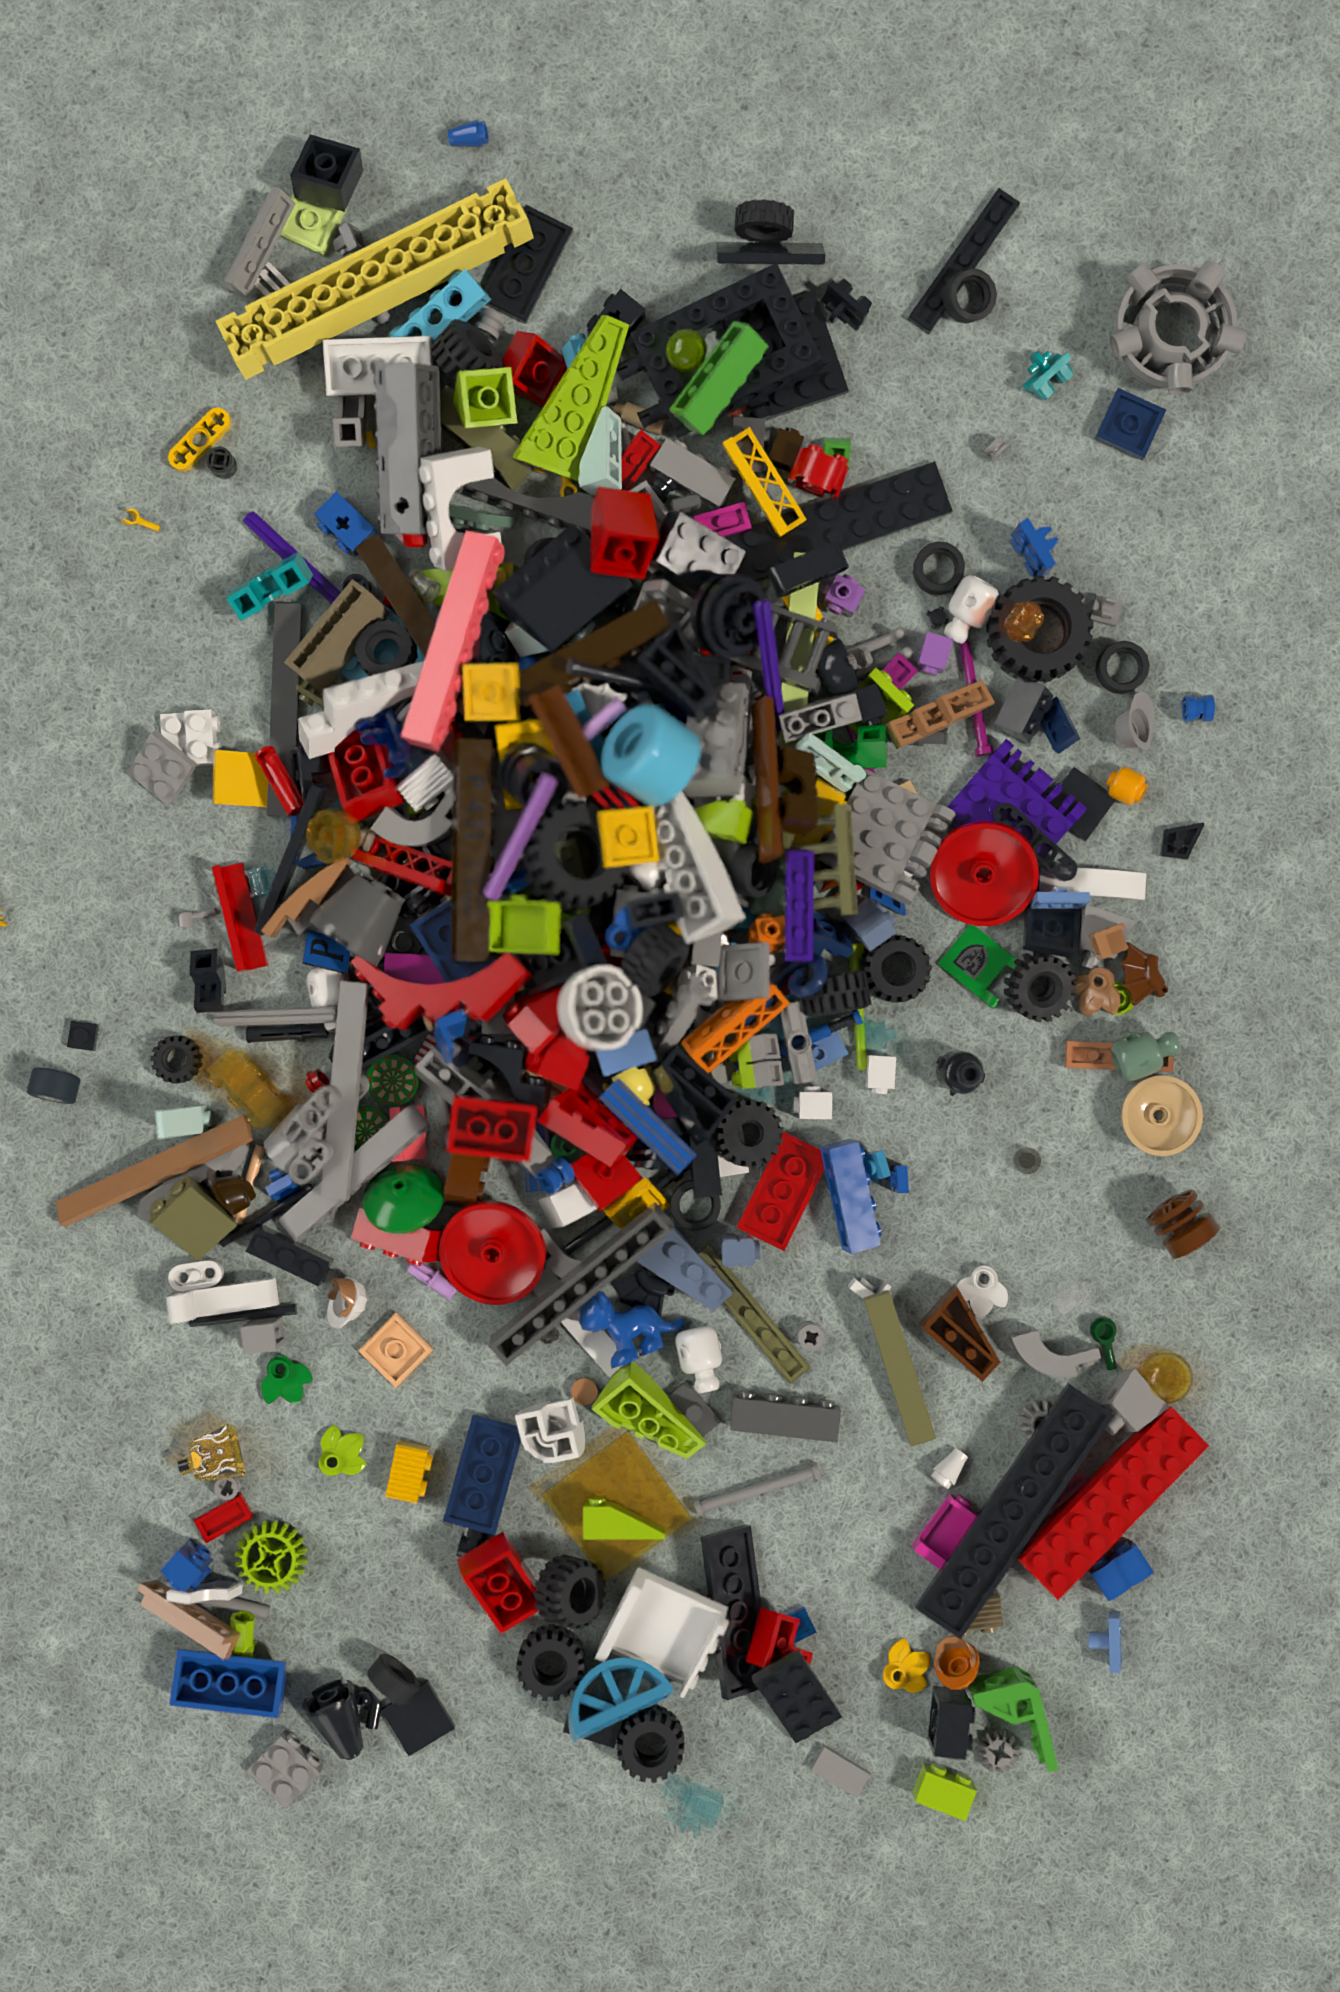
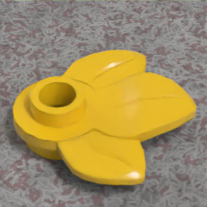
M902 1638L898 1640L888 1652L889 1663L885 1666L882 1673L886 1686L894 1690L903 1688L910 1693L923 1690L927 1686V1682L922 1674L929 1668L930 1654L922 1651L911 1652L907 1639ZM896 1671H899L900 1678L897 1681H895L893 1679V1674Z

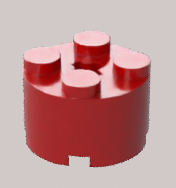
M809 444L807 448H800L788 482L792 483L795 480L797 482L795 487L820 498H823L824 493L830 494V500H837L849 471L847 466L848 459L838 454H833V457L823 453V448L814 444Z

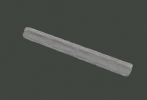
M336 1007L223 1010L214 1012L213 1022L217 1026L336 1023L338 1009Z

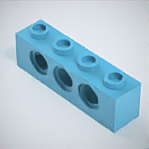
M466 269L462 272L457 271L450 277L449 284L445 288L433 292L429 297V302L423 308L418 307L409 315V320L403 326L395 327L389 336L412 337L415 331L421 330L422 336H431L433 342L454 319L467 322L491 298L470 272ZM456 294H461V303L453 307L451 304L452 298ZM437 312H441V321L433 325L432 316Z

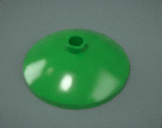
M417 1164L395 1165L383 1170L370 1181L363 1195V1209L368 1221L383 1232L391 1234L414 1232L430 1223L440 1211L444 1197L443 1188L435 1173L424 1166Z

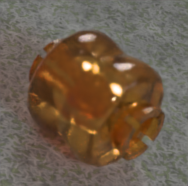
M1030 601L1016 603L1011 614L1004 621L1008 637L1016 642L1032 640L1036 630L1044 622L1041 608L1036 603Z

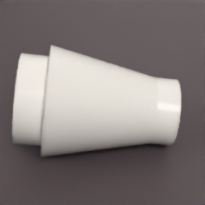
M954 1448L947 1457L933 1468L934 1472L931 1477L941 1486L949 1489L951 1485H955L968 1457L959 1449Z

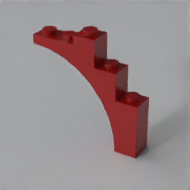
M508 952L491 966L471 977L452 983L435 985L414 984L392 978L383 973L374 964L358 955L351 961L357 968L355 974L364 983L369 981L374 987L372 992L383 1002L378 1007L385 1014L382 1019L391 1028L398 1027L402 1030H406L422 1013L435 1025L437 1019L460 1011L463 1008L474 1020L479 1018L487 1022L533 976L516 957Z

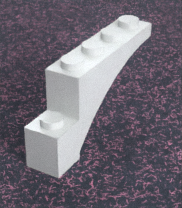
M425 661L324 689V711L298 718L299 740L308 758L311 759L334 752L335 747L345 737L369 718L387 707L414 695Z

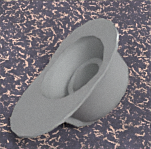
M1139 691L1134 694L1129 710L1119 715L1116 719L1115 744L1118 747H1139L1144 751L1150 748L1155 720L1152 700L1145 692Z

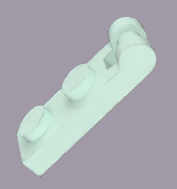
M808 733L792 747L814 753L816 773L842 792H848L853 788V783H859L866 777V773L861 766H854L811 733Z

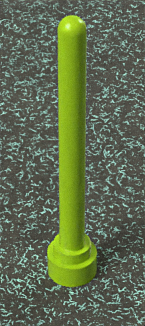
M862 943L852 944V953L849 958L846 957L850 963V971L861 970L860 959H863L862 954H865L864 945ZM862 1008L858 1009L863 1023L861 1025L854 1024L857 1068L860 1071H865L867 1069L864 1009Z

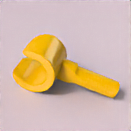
M131 508L124 511L133 516V521L121 519L123 525L132 526L138 524L154 531H159V525L141 518L135 509Z

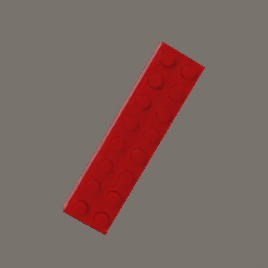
M1169 1406L1167 1410L1139 1431L1133 1432L1031 1536L1016 1559L1055 1599L1059 1600L1184 1473L1209 1445L1173 1407Z

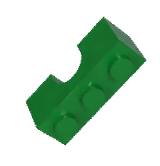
M885 725L858 726V739L850 744L837 742L833 737L832 729L812 734L854 766L859 765L862 768L871 769L887 767L888 747Z

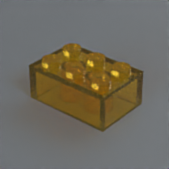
M241 1047L229 1048L206 1069L210 1074L208 1077L210 1082L218 1089L222 1087L229 1094L227 1096L228 1101L235 1108L241 1107L247 1114L245 1119L255 1129L259 1127L262 1130L272 1127L295 1106Z

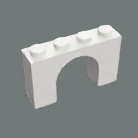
M482 447L420 458L419 476L423 482L425 493L422 500L428 517L426 530L431 540L430 559L435 567L445 571L454 569L465 532L458 533L453 528L449 519L448 507L452 495L460 486L466 483L494 478L491 450ZM491 528L489 530L478 529L471 531L495 536L501 542L500 531Z

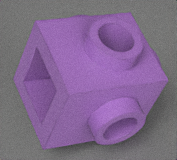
M837 574L834 581L828 580L822 591V594L826 596L823 604L827 605L826 609L836 615L843 613L851 618L866 589L857 585L858 581L846 574L842 577Z

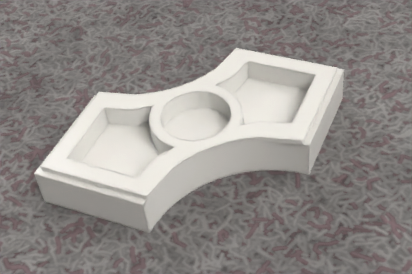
M216 1580L199 1584L195 1590L190 1586L185 1593L172 1588L167 1591L166 1601L184 1604L206 1600L229 1601L242 1594L243 1584Z

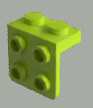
M875 668L857 689L877 683L888 713L881 719L882 723L879 725H886L890 721L903 717L914 704L911 702L912 699L906 691L897 689L891 683L892 678L885 671H879ZM856 722L847 724L858 735Z

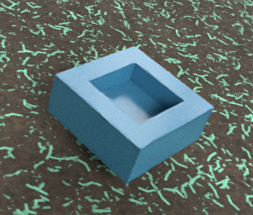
M884 1150L865 1153L863 1164L864 1169L867 1170L870 1176V1181L891 1176Z

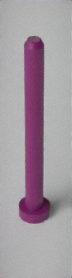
M966 640L962 644L959 643L966 686L976 683L977 680L970 642ZM980 711L972 715L978 748L974 749L976 757L994 753L993 746H988L983 713Z

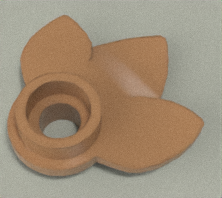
M1097 967L1089 974H1081L1073 980L1077 988L1071 991L1080 995L1079 1008L1084 1016H1090L1100 1010V1008H1103L1111 1015L1117 1013L1120 1006V994L1114 987V975L1110 970L1104 967ZM1097 977L1102 978L1103 985L1097 982Z

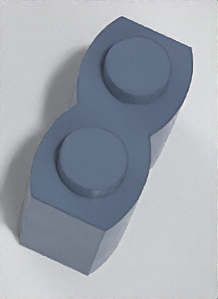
M867 898L857 905L858 914L841 916L852 934L869 951L897 933L893 927L896 924L894 918L888 911H884L877 900L872 902Z

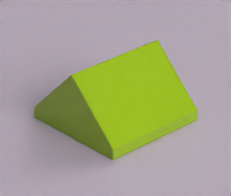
M511 367L461 371L457 373L453 403L464 428L517 423Z

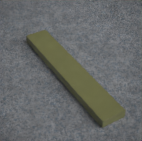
M708 1243L698 1251L700 1255L735 1291L723 1304L789 1384L794 1382L811 1368L810 1365L730 1268L724 1267L721 1257Z
M888 1289L864 1297L863 1300L909 1444L912 1447L936 1439L935 1432L890 1291Z

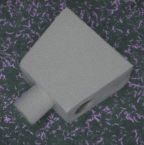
M1089 904L1085 905L1080 912L1078 949L1086 951L1081 966L1093 970L1100 963V960H1097L1089 934L1124 923L1125 928L1122 929L1126 940L1135 921ZM1118 953L1106 959L1113 960L1116 958Z
M1136 1369L1123 1370L1101 1403L1102 1407L1114 1414V1417L1105 1428L1111 1435H1115L1120 1428L1125 1432L1139 1431L1169 1407Z

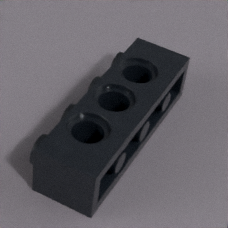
M422 1013L406 1030L398 1027L393 1029L383 1019L365 1028L361 1069L435 1031V1026L434 1030L428 1031ZM332 1045L331 1051H330V1054H329V1059H330V1061L332 1062V1064H333L334 1045Z

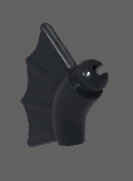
M645 1267L632 1275L613 1279L610 1282L620 1294V1303L628 1304L631 1307L648 1305L657 1312L660 1318L665 1295L673 1296L675 1293V1286L664 1279L651 1276Z

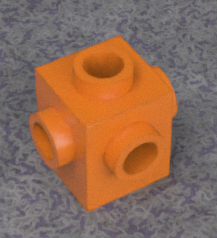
M763 914L758 916L750 926V929H748L749 943H769V955L780 952V949L785 948V915L773 917V914Z

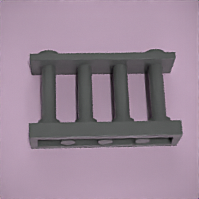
M771 605L773 628H775L778 619L793 624L780 660H778L780 682L818 694L821 683L819 678H816L817 674L815 671L828 637L838 639L840 636L839 628L835 627L836 623L828 619L821 618L818 621ZM804 627L818 632L805 669L799 672L791 669L790 661ZM759 643L756 645L754 652L751 651L750 654L730 658V665L763 676Z

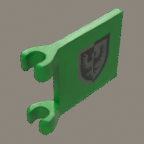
M969 925L939 961L938 965L993 1009L999 1004L1000 1000L986 990V988L1005 965L1008 968L1014 969L1016 965L1013 962L1016 958L976 926Z

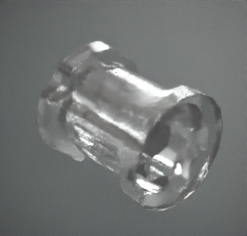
M415 568L408 574L407 580L424 602H432L439 595L441 590L440 583L429 579L424 570Z

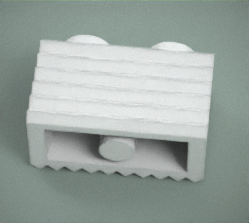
M440 750L398 784L396 788L407 802L410 803L411 807L414 808V811L417 812L423 807L427 811L439 801L436 797L438 794L444 791L447 795L452 788L453 763Z

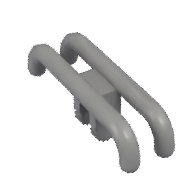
M898 627L886 635L847 650L849 655L847 657L850 665H853L857 680L868 676L875 668L879 671L883 670L898 653L906 659L911 657V648L905 647L903 650L873 662L870 652L901 639L904 635L902 628ZM821 684L818 694L828 692Z

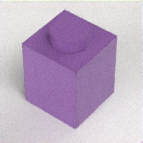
M927 632L924 636L916 667L922 668L921 672L926 675L936 676L937 673L942 674L946 667L953 639Z

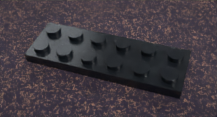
M747 1524L700 1537L708 1599L728 1607L725 1619L729 1620L728 1626L723 1636L718 1634L717 1638L719 1640L715 1649L722 1699L727 1701L758 1691L751 1675L764 1668L746 1662L759 1610L762 1608L751 1525Z

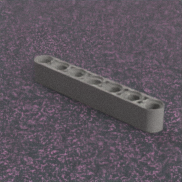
M410 1105L402 1110L354 1152L350 1197L429 1129L430 1125L414 1105ZM322 1181L279 1219L280 1224L294 1242L307 1236L346 1202L344 1200L320 1198Z

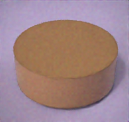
M588 1377L577 1379L571 1388V1395L574 1397V1401L580 1405L591 1404L595 1401L598 1394L597 1384Z

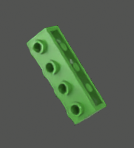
M734 321L669 410L689 430L704 435L713 426L714 420L722 409L729 404L731 397L738 387L746 381L747 375L754 365L762 359L768 345L749 325Z

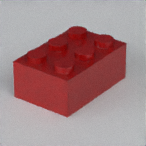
M373 722L352 731L335 747L334 752L327 753L342 808L355 823L382 812L386 807L391 808L405 802L403 795L396 788L399 781L386 738Z
M455 1094L447 1152L530 1162L537 1104Z
M504 1531L456 1559L461 1578L500 1634L540 1611L535 1607L537 1601L534 1598V1592L537 1589L535 1586L536 1578Z

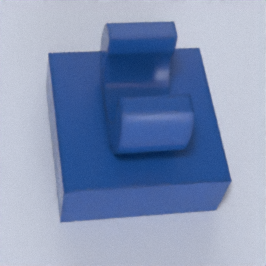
M279 1168L269 1172L273 1183L265 1188L268 1195L277 1202L282 1201L301 1189L299 1184L292 1181L289 1174L285 1176L283 1171L280 1172Z

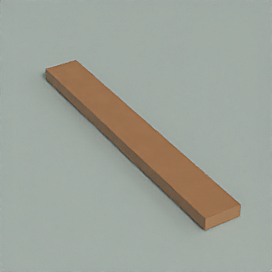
M243 1114L57 1200L59 1224L64 1227L69 1226L253 1141L248 1117Z

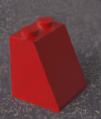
M598 487L591 508V572L644 579L659 539L651 494Z

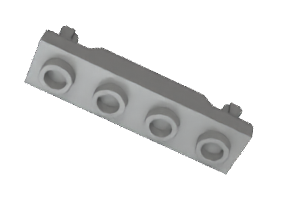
M690 974L685 984H681L675 1000L669 1003L666 1014L658 1020L654 1033L649 1035L653 1049L655 1048L658 1056L657 1060L650 1063L658 1064L669 1050L677 1046L696 1017L694 1009L698 1004L711 1005L713 1003L711 997L705 998L702 996V994L711 993L712 987L709 985L703 986L699 976Z

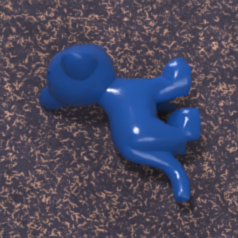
M598 1291L578 1308L579 1324L582 1330L598 1332L606 1329L614 1340L616 1352L611 1358V1369L618 1366L621 1367L639 1358L632 1341L640 1334L643 1337L638 1345L639 1355L643 1356L664 1347L660 1332L673 1333L682 1329L686 1324L682 1317L672 1322L663 1321L657 1312L648 1305H637L624 1312H616L610 1299L602 1291Z

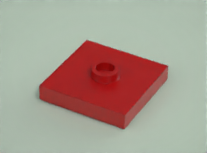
M587 1153L570 1165L574 1171L575 1181L599 1212L643 1179L626 1156L610 1167Z

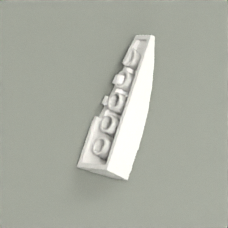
M682 791L669 802L653 807L657 843H660L662 859H659L661 870H665L667 884L664 887L665 891H679L685 917L676 920L685 943H692L724 931L745 918L725 868L702 823Z

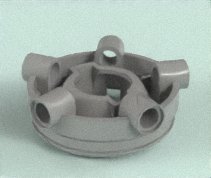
M1211 260L1205 261L1201 268L1173 264L1151 270L1147 263H1143L1126 278L1131 287L1118 307L1114 334L1110 335V346L1114 356L1117 359L1120 358L1125 368L1136 379L1148 386L1168 390L1170 394L1188 393L1193 390V385L1211 376L1226 360L1230 352L1235 354L1241 352L1247 330L1237 327V314L1233 300L1226 288L1221 284V280L1225 276V270L1218 263ZM1161 284H1178L1186 286L1185 291L1189 294L1168 292L1165 287L1156 293L1154 292ZM1144 301L1145 303L1133 323L1134 326H1138V329L1131 327L1123 330V318L1128 304L1132 302L1136 307ZM1199 301L1204 304L1208 301L1211 306L1205 309ZM1167 302L1179 303V309L1186 312L1192 318L1198 332L1196 336L1198 345L1192 353L1189 352L1185 345L1172 346L1159 338L1155 329V319L1158 313L1155 308L1166 307ZM1216 312L1220 328L1215 333L1209 356L1215 357V360L1208 367L1201 356L1210 346L1211 322L1209 315ZM1137 355H1138L1139 359L1141 360V363H1139V362L1135 359V358L1137 357ZM1172 363V365L1165 369L1162 375H1157L1144 367L1147 365L1159 371L1163 364ZM1193 364L1196 366V369L1199 370L1200 374L1192 376Z

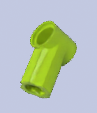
M240 1610L237 1613H233L230 1620V1627L241 1633L231 1655L256 1658V1655L253 1654L254 1646H257V1641H254L255 1615L251 1614L250 1611Z

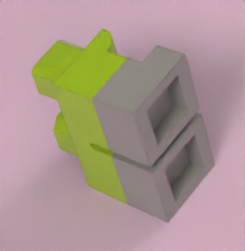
M762 1034L751 1037L729 1056L731 1062L739 1061L740 1071L733 1072L731 1075L734 1087L758 1089L784 1085L781 1061L757 1063L765 1060L780 1059L777 1034Z

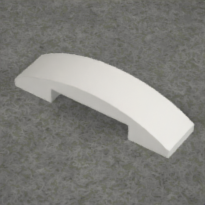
M1040 867L1038 892H1051L1053 889L1065 888L1067 892H1090V896L1145 900L1146 873L1078 868L1077 874L1073 879L1063 882L1055 879L1048 871ZM1060 867L1059 874L1061 876L1063 874L1070 875L1069 868Z

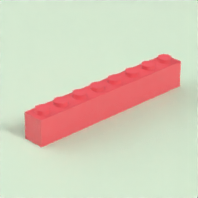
M471 531L465 532L401 737L411 745L440 751L442 744L447 740L449 721L456 712L455 702L458 693L462 691L464 686L463 665L470 664L472 661V648L480 635L482 616L488 610V597L491 589L496 585L498 566L504 559V546L495 536Z

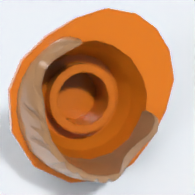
M948 1636L943 1638L936 1646L934 1667L938 1679L944 1687L952 1690L967 1687L974 1681L978 1672L979 1654L975 1646L963 1638L960 1640L956 1636Z

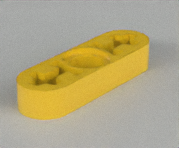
M219 407L209 410L169 451L168 461L171 466L179 472L190 470L229 431L232 425L229 414ZM215 416L219 418L224 416L222 419L224 424L222 426L217 424L211 429L215 433L212 436L204 426L207 424L211 428L215 424L213 420ZM199 433L207 436V442L202 447H197L193 444L194 437ZM188 443L196 453L193 455L189 451L185 455L186 463H177L176 455L179 453L184 455L188 451L185 447Z

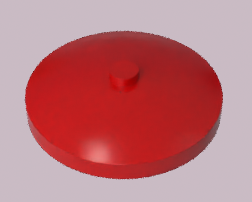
M975 821L964 824L950 832L942 840L941 845L936 848L937 853L930 867V882L933 894L939 905L950 916L963 923L973 926H994L1007 922L1020 914L1028 906L1036 892L1039 870L1035 852L1020 832L1006 824L995 821Z
M479 1201L459 1210L446 1225L439 1244L441 1266L450 1283L466 1297L488 1305L509 1304L528 1295L539 1282L546 1265V1245L539 1227L525 1212L511 1204L500 1201Z

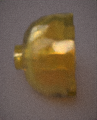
M341 809L318 811L317 815L310 819L307 824L306 838L309 849H314L318 855L315 857L326 864L339 863L352 857L359 848L362 838L361 828L357 820L351 814Z
M1157 1350L1142 1360L1138 1369V1373L1146 1380L1152 1393L1166 1404H1174L1183 1400L1189 1394L1193 1385V1373L1189 1363L1180 1354L1171 1350Z

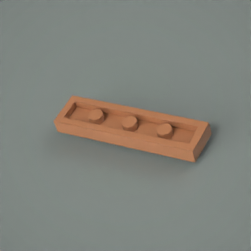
M1065 1041L1064 1068L1116 1070L1111 1056V1047L1114 1043ZM1163 1057V1067L1158 1072H1173L1174 1057Z

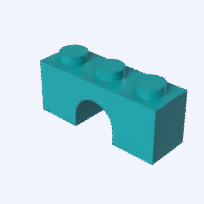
M298 551L231 589L226 600L240 621L262 610L266 604L282 594L287 596L307 585L313 573Z

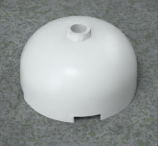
M611 966L592 967L576 973L564 985L558 1001V1016L567 1036L579 1046L597 1051L618 1048L626 1044L635 1029L639 1028L642 1018L641 996L636 985H632L622 974L623 971Z

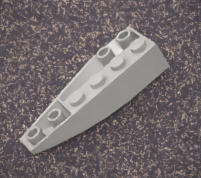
M458 1039L452 1040L454 1053L451 1063L446 1064L437 1044L415 1066V1075L452 1106L455 1094L515 1102L496 1074L479 1089L458 1073L461 1067L474 1055L469 1053V1049ZM534 1129L530 1162H517L536 1177L537 1172L544 1167L548 1168L551 1162L555 1160V1157Z

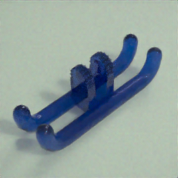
M389 706L373 717L358 719L355 723V728L357 732H362L360 739L363 744H385L389 753L388 760L394 764V767L384 769L383 776L387 779L399 777L404 772V760L410 754V747L408 742L401 737V726L392 707Z

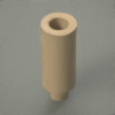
M616 402L613 412L621 415V421L644 429L637 412H641L645 408L627 402L626 405ZM664 418L646 427L644 430L661 436L667 420Z

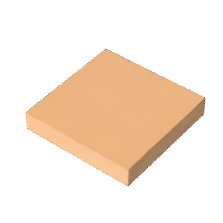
M395 1312L358 1351L397 1388L434 1348Z

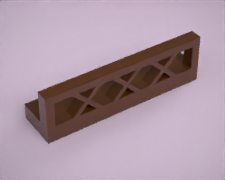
M557 685L542 694H535L529 697L578 798L588 797L611 785L602 771L601 764L562 686Z

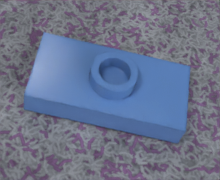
M1065 888L1053 889L1051 892H1037L1030 901V908L1082 909L1090 902V892H1067Z
M837 1031L833 1032L831 1036L811 1045L815 1070L848 1055Z

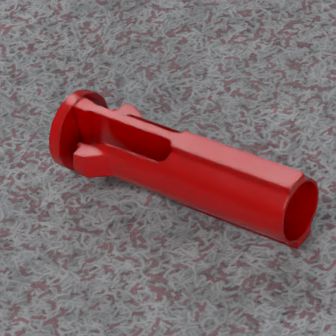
M263 747L255 753V760L262 769L287 816L300 814L304 805L302 796L274 747Z

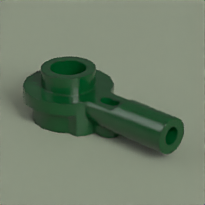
M1098 1317L1090 1325V1334L1102 1346L1107 1370L1117 1369L1112 1343L1115 1341L1117 1327L1110 1318Z

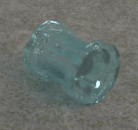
M268 866L244 871L245 876L249 879L252 890L250 893L251 898L268 895L270 890L266 873Z

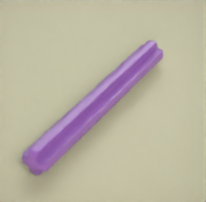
M547 774L541 776L484 890V895L487 898L495 901L499 899L557 783V780Z

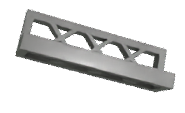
M273 186L271 192H268L221 284V287L225 290L248 298L296 204L281 188Z

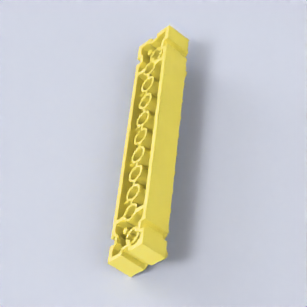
M505 178L487 187L488 193L481 197L476 192L245 306L247 312L239 316L234 311L216 320L217 326L244 379L247 380L265 371L262 365L270 361L275 366L322 343L323 340H328L448 281L457 271L462 272L464 269L468 271L505 253L503 247L510 243L515 248L533 239L528 218L520 203H517L515 194L507 179Z

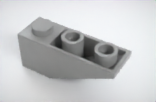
M851 692L823 698L778 716L785 742L805 737L808 733L816 734L862 720L856 693Z

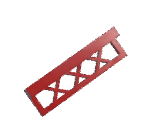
M376 835L368 853L356 849L353 860L366 867L448 897L451 896L452 870L447 882L441 880L438 872L447 867L452 869V862L405 845L390 842ZM381 844L386 845L389 853L383 858L376 856ZM406 852L410 862L399 865L396 857ZM428 860L430 870L424 873L419 872L417 865Z
M244 863L213 866L212 871L237 972H246L269 966L262 936L254 932L258 919Z

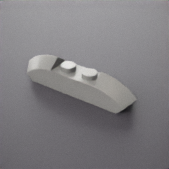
M250 1142L162 1183L140 1199L138 1208L140 1220H150L149 1210L152 1204L157 1199L165 1197L170 1192L173 1184L178 1180H183L187 1175H190L200 1185L204 1182L206 1186L209 1185L208 1169H213L216 1172L220 1171L223 1175L230 1176L245 1158Z

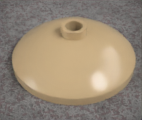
M1159 1075L1141 1080L1132 1087L1122 1105L1121 1121L1126 1136L1138 1149L1155 1156H1170L1185 1150L1195 1141L1202 1126L1203 1111L1197 1094L1188 1084L1175 1077ZM1156 1110L1162 1112V1117L1159 1120H1156L1153 1116Z

